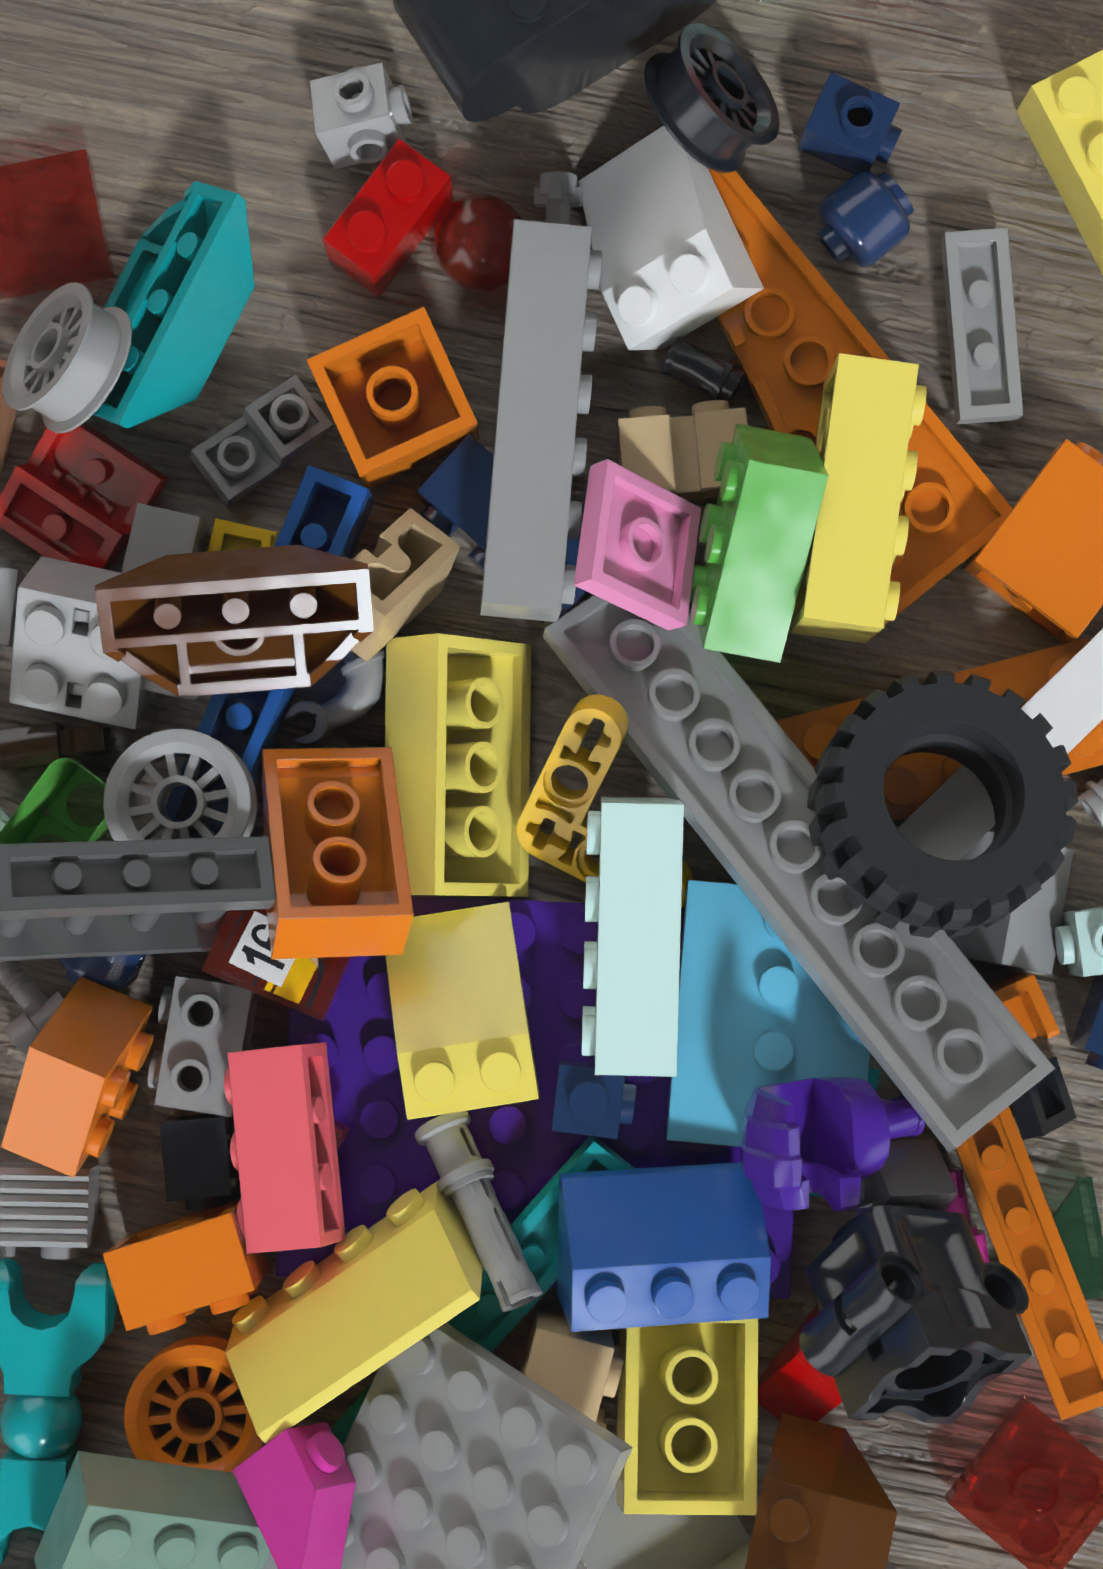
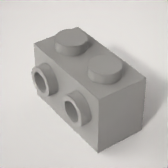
M183 974L175 976L174 987H164L158 1013V1023L167 1025L164 1049L154 1050L148 1072V1087L157 1089L154 1105L227 1117L233 1116V1106L228 1102L224 1090V1075L229 1067L227 1053L250 1050L260 986Z

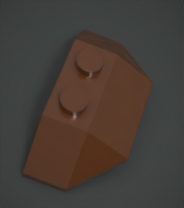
M302 545L165 555L95 585L103 653L118 662L120 660L143 677L178 697L311 687L341 661L358 641L362 642L373 632L368 564Z
M782 1413L762 1485L745 1569H886L897 1510L847 1429Z

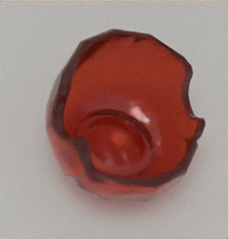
M487 193L468 194L448 205L434 225L432 240L434 261L458 286L473 290L492 291L508 283L514 219H523L511 204L500 197Z

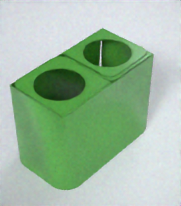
M67 758L55 760L48 766L0 831V844L34 843L36 839L46 834L60 835L68 842L102 841L109 832L105 818L97 826L82 827L69 817L66 804L70 792L78 785L95 783L105 789L106 782L76 761ZM47 808L51 817L43 815Z

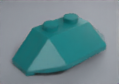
M194 181L184 191V199L169 207L140 236L104 308L118 307L128 314L132 325L130 350L115 386L106 400L93 414L94 416L128 429L198 398L255 287L246 200L238 193Z

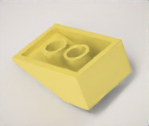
M509 902L413 917L403 955H385L397 1057L407 1120L539 1099L538 1081Z

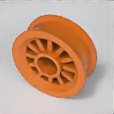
M207 1335L192 1336L178 1340L159 1351L138 1374L129 1390L124 1410L126 1437L136 1459L233 1473V1469L261 1448L264 1442L256 1433L244 1400L228 1401L227 1398L239 1389L225 1354L229 1340ZM201 1366L212 1368L207 1381L203 1380ZM188 1368L189 1383L179 1369ZM221 1373L232 1380L222 1388L217 1385ZM164 1379L168 1382V1384L171 1386L174 1392L160 1386ZM190 1398H202L208 1401L214 1409L215 1422L206 1426L191 1422L185 1413V1401ZM154 1402H157L168 1408L154 1410ZM246 1413V1421L243 1422L229 1415ZM170 1423L171 1427L161 1434L157 1425ZM225 1432L238 1437L239 1440L233 1444ZM176 1436L182 1440L178 1450L168 1443ZM210 1440L220 1454L212 1456ZM191 1444H196L198 1457L187 1455Z

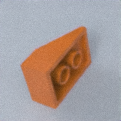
M392 747L262 749L264 836H268L276 897V901L270 909H267L271 959L403 955L414 914Z

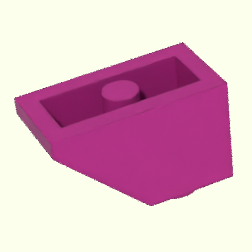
M327 1422L285 1429L232 1471L278 1569H341L356 1484L354 1476L345 1460L343 1446L332 1434Z

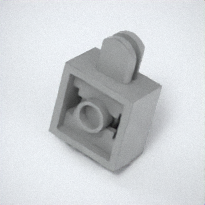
M44 556L40 557L18 586L9 703L136 729L155 697V693L178 697L143 677L120 660L118 662L103 653L95 585L122 573ZM199 696L178 697V698H183V699H188V700H195V699H197Z

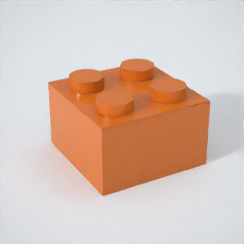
M425 307L307 359L314 379L363 486L367 489L454 451L468 434L476 440L480 439L478 422Z
M80 977L29 1047L1 1148L73 1178L89 1154L99 1158L114 1128L115 1121L112 1118L115 1117L123 1120L135 1098L138 1084L129 1080L132 1070L138 1072L141 1069L153 1042L154 1035L145 1032L153 1006Z
M240 1199L225 1203L221 1207L206 1209L126 1235L103 1253L126 1331L146 1325L148 1335H155L185 1324L187 1322L186 1316L196 1312L198 1308L209 1305L212 1315L239 1308L250 1302L249 1296L259 1291L258 1285L271 1269L265 1252L246 1253L245 1237L242 1234L236 1216Z

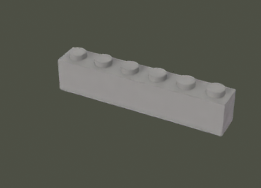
M514 219L480 615L558 622L562 604H574L576 565H566L565 559L567 540H579L582 502L570 501L572 476L584 477L587 453V438L575 437L577 414H589L592 390V375L580 374L582 351H594L597 327V313L585 312L587 289H599L602 251L590 250L592 227Z

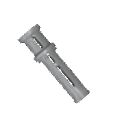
M468 1111L442 1114L422 1125L415 1131L414 1137L418 1145L427 1147L441 1178L437 1182L440 1194L445 1195L448 1200H453L457 1210L460 1212L482 1265L492 1282L502 1311L507 1312L517 1309L533 1301L535 1297H539L542 1294L541 1288L529 1269L523 1256V1251L495 1195L496 1193L490 1182L494 1178V1167L489 1159H482L468 1129V1125L471 1122Z

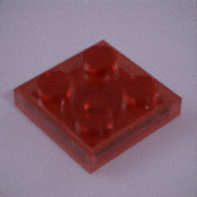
M86 149L0 166V300L57 289L68 283H86L115 277L91 156Z
M1023 1396L944 1495V1498L949 1505L1026 1568L1064 1569L1103 1519V1460Z

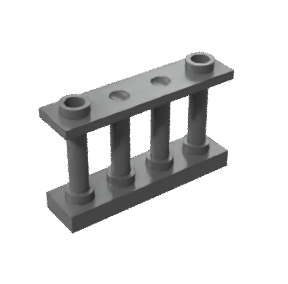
M268 836L0 844V961L223 951L238 921L237 910L270 909L276 901ZM239 924L226 950L236 949L241 939Z

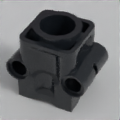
M896 1203L873 1207L843 1225L833 1236L830 1245L806 1268V1276L819 1313L801 1329L799 1335L800 1349L813 1368L824 1375L834 1377L848 1419L877 1420L887 1413L900 1412L908 1414L924 1423L951 1424L972 1407L978 1393L989 1381L1000 1375L1011 1374L1032 1356L1017 1319L1028 1308L1029 1297L1021 1279L1005 1265L994 1261L985 1263L964 1214L930 1210L922 1205L913 1203Z

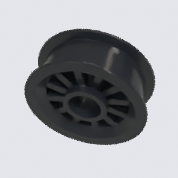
M700 23L689 24L680 32L676 49L671 53H657L647 61L644 69V81L649 99L657 116L674 140L702 165L717 172L732 173L742 166L746 150L753 144L767 145L777 137L780 127L779 114L768 85L747 55L718 30Z

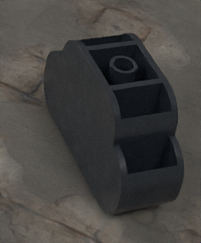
M393 0V5L463 117L469 122H479L498 116L517 105L525 113H537L564 102L689 24L706 11L716 0Z

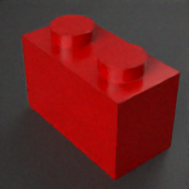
M398 139L322 239L329 261L373 294L380 297L453 201L451 176L401 139Z

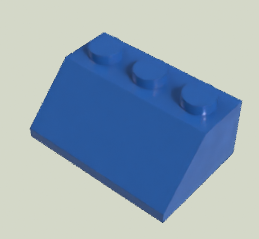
M741 1162L559 1173L557 1296L571 1332L768 1318L771 1254L763 1206L756 1195L751 1180L744 1177Z

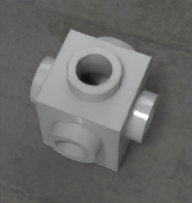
M383 62L369 66L354 67L346 72L310 81L315 134L335 170L360 163L378 162L388 154L398 139L406 143L404 125L413 122L409 98L403 85L394 87Z

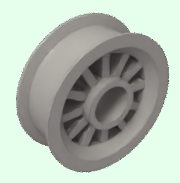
M68 283L52 292L28 318L10 351L2 383L3 397L7 405L19 411L32 408L41 413L45 426L55 433H66L82 425L106 400L124 368L132 339V325L128 314L118 307H107L104 309L93 303L89 289L81 283Z
M168 729L154 732L139 739L121 754L107 778L103 808L106 824L114 841L150 840L164 826L166 827L162 839H176L179 830L181 839L195 838L193 829H196L203 838L250 837L256 820L257 795L254 781L247 766L227 745L201 732L187 729ZM179 755H190L184 775H182ZM163 759H166L169 773L167 778L155 765ZM203 760H206L213 767L197 780ZM146 772L157 784L154 789L139 785ZM222 777L227 789L208 792L207 789ZM188 785L193 789L197 797L196 810L187 820L175 822L170 818L166 810L167 796L174 788ZM138 793L150 797V804L135 807V794ZM228 800L227 814L211 809V803ZM154 815L155 818L141 829L137 818ZM208 817L224 822L217 835L206 824L205 821Z

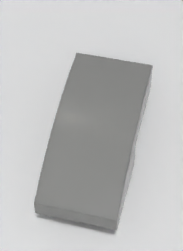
M294 375L246 406L243 417L193 448L190 459L228 508L299 457L332 429L333 424L298 377Z

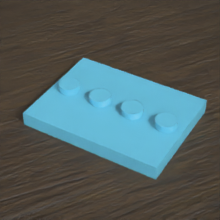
M687 880L679 969L677 1077H670L665 1138L670 1141L740 1147L743 1137L744 1110L754 1088L830 1076L861 1078L868 1082L870 1052L737 884Z

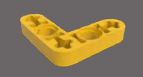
M602 694L589 695L581 699L572 710L521 813L516 827L517 839L524 850L586 882V876H599V864L590 855H587L588 809L629 727L628 716L622 705L612 697ZM596 718L603 721L605 726L591 752L589 749L582 747L581 744L590 728V723ZM564 765L577 767L585 774L588 787L582 790L566 788L557 779L556 768ZM544 818L556 823L551 835L540 830ZM575 832L582 834V837L576 849L569 847V844ZM682 860L681 908L686 900L687 880H693L691 869L684 860Z

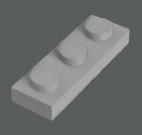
M1008 228L945 232L941 238L956 425L1019 420L1023 416Z

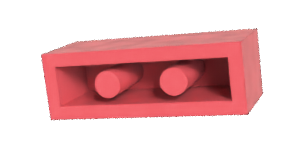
M326 1042L227 1053L229 1067L224 1075V1090L228 1102L233 1106L235 1133L230 1143V1155L233 1166L239 1171L241 1199L237 1206L236 1216L242 1234L245 1237L246 1253L320 1248L346 1240Z

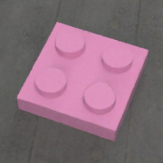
M609 459L591 465L574 586L668 631L687 626L701 508Z

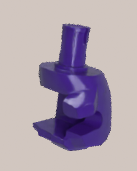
M830 1076L756 1087L744 1110L743 1137L740 1145L742 1171L744 1177L751 1180L752 1186L762 1205L785 1211L809 1208V1192L823 1195L834 1212L854 1209L859 1204L861 1182L883 1167L889 1156L890 1140L919 1135L925 1127V1122L904 1095L881 1100L870 1083L861 1078Z

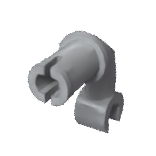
M350 650L343 658L345 665L341 668L343 677H346V683L337 696L320 705L306 700L292 706L285 717L293 722L307 715L317 716L313 732L297 738L295 741L311 747L321 746L329 741L334 733V729L352 723L366 715L380 698L386 680V651H379L366 662Z

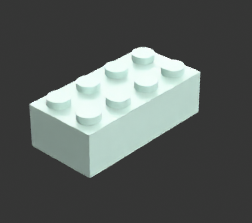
M601 796V811H588L587 855H599V876H586L585 922H598L597 941H584L583 989H596V1006H583L582 1056H595V1075L677 1077L684 804L680 800Z

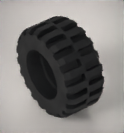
M931 671L923 683H920L918 677L911 674L894 680L886 692L876 689L860 702L852 714H848L822 752L814 769L817 777L809 788L807 808L815 811V818L808 828L812 845H824L827 853L820 862V865L829 881L840 875L850 887L842 896L856 910L864 902L868 903L878 910L873 921L889 929L894 928L899 922L910 924L909 932L912 936L930 938L939 930H945V933L950 938L967 935L981 925L987 928L1004 919L1042 889L1041 885L1055 875L1065 859L1060 850L1073 840L1077 821L1072 816L1066 815V812L1078 803L1077 784L1073 780L1064 781L1062 772L1072 764L1064 745H1058L1054 748L1051 746L1046 735L1053 727L1041 713L1032 719L1019 707L1025 701L1023 697L1009 688L1002 696L989 691L990 679L970 674L965 682L960 684L955 683V674L952 671ZM912 753H934L956 760L977 776L988 792L995 815L993 841L981 855L971 860L938 858L918 849L900 833L887 810L883 786L885 774L895 760Z

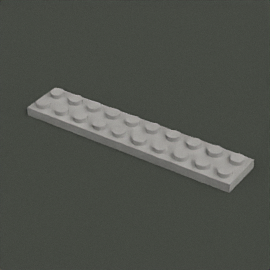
M593 595L559 618L558 622H553L546 627L543 639L588 696L602 694L612 697L622 705L629 721L628 731L624 738L625 743L670 799L680 800L684 804L685 819L948 1152L960 1146L1055 1069L944 930H939L932 937L926 938L910 935V924L899 922L894 928L889 929L873 921L878 911L877 909L864 902L856 910L842 897L850 887L840 875L829 881L820 865V862L827 855L824 845H812L808 828L815 818V811L807 808L809 788L817 777L814 768L722 653L703 649L698 625L691 624L689 612L687 626L668 631Z

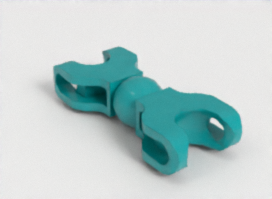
M0 1258V1368L4 1377L3 1394H9L3 1403L0 1415L3 1441L9 1447L0 1459V1565L8 1555L9 1542L13 1530L29 1526L43 1531L46 1530L78 1452V1445H74L80 1435L83 1415L79 1398L73 1391L81 1382L83 1363L90 1360L114 1329L116 1323L117 1300L105 1263L89 1264L88 1268L80 1274L75 1282L74 1297L70 1311L52 1316L37 1311L25 1298L22 1268L17 1261L10 1258Z

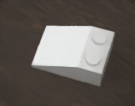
M664 125L578 181L579 187L583 190L582 203L587 226L592 227V250L602 251L601 292L628 350L663 349L675 342L679 336L687 335L764 289L708 168L691 157L674 140Z

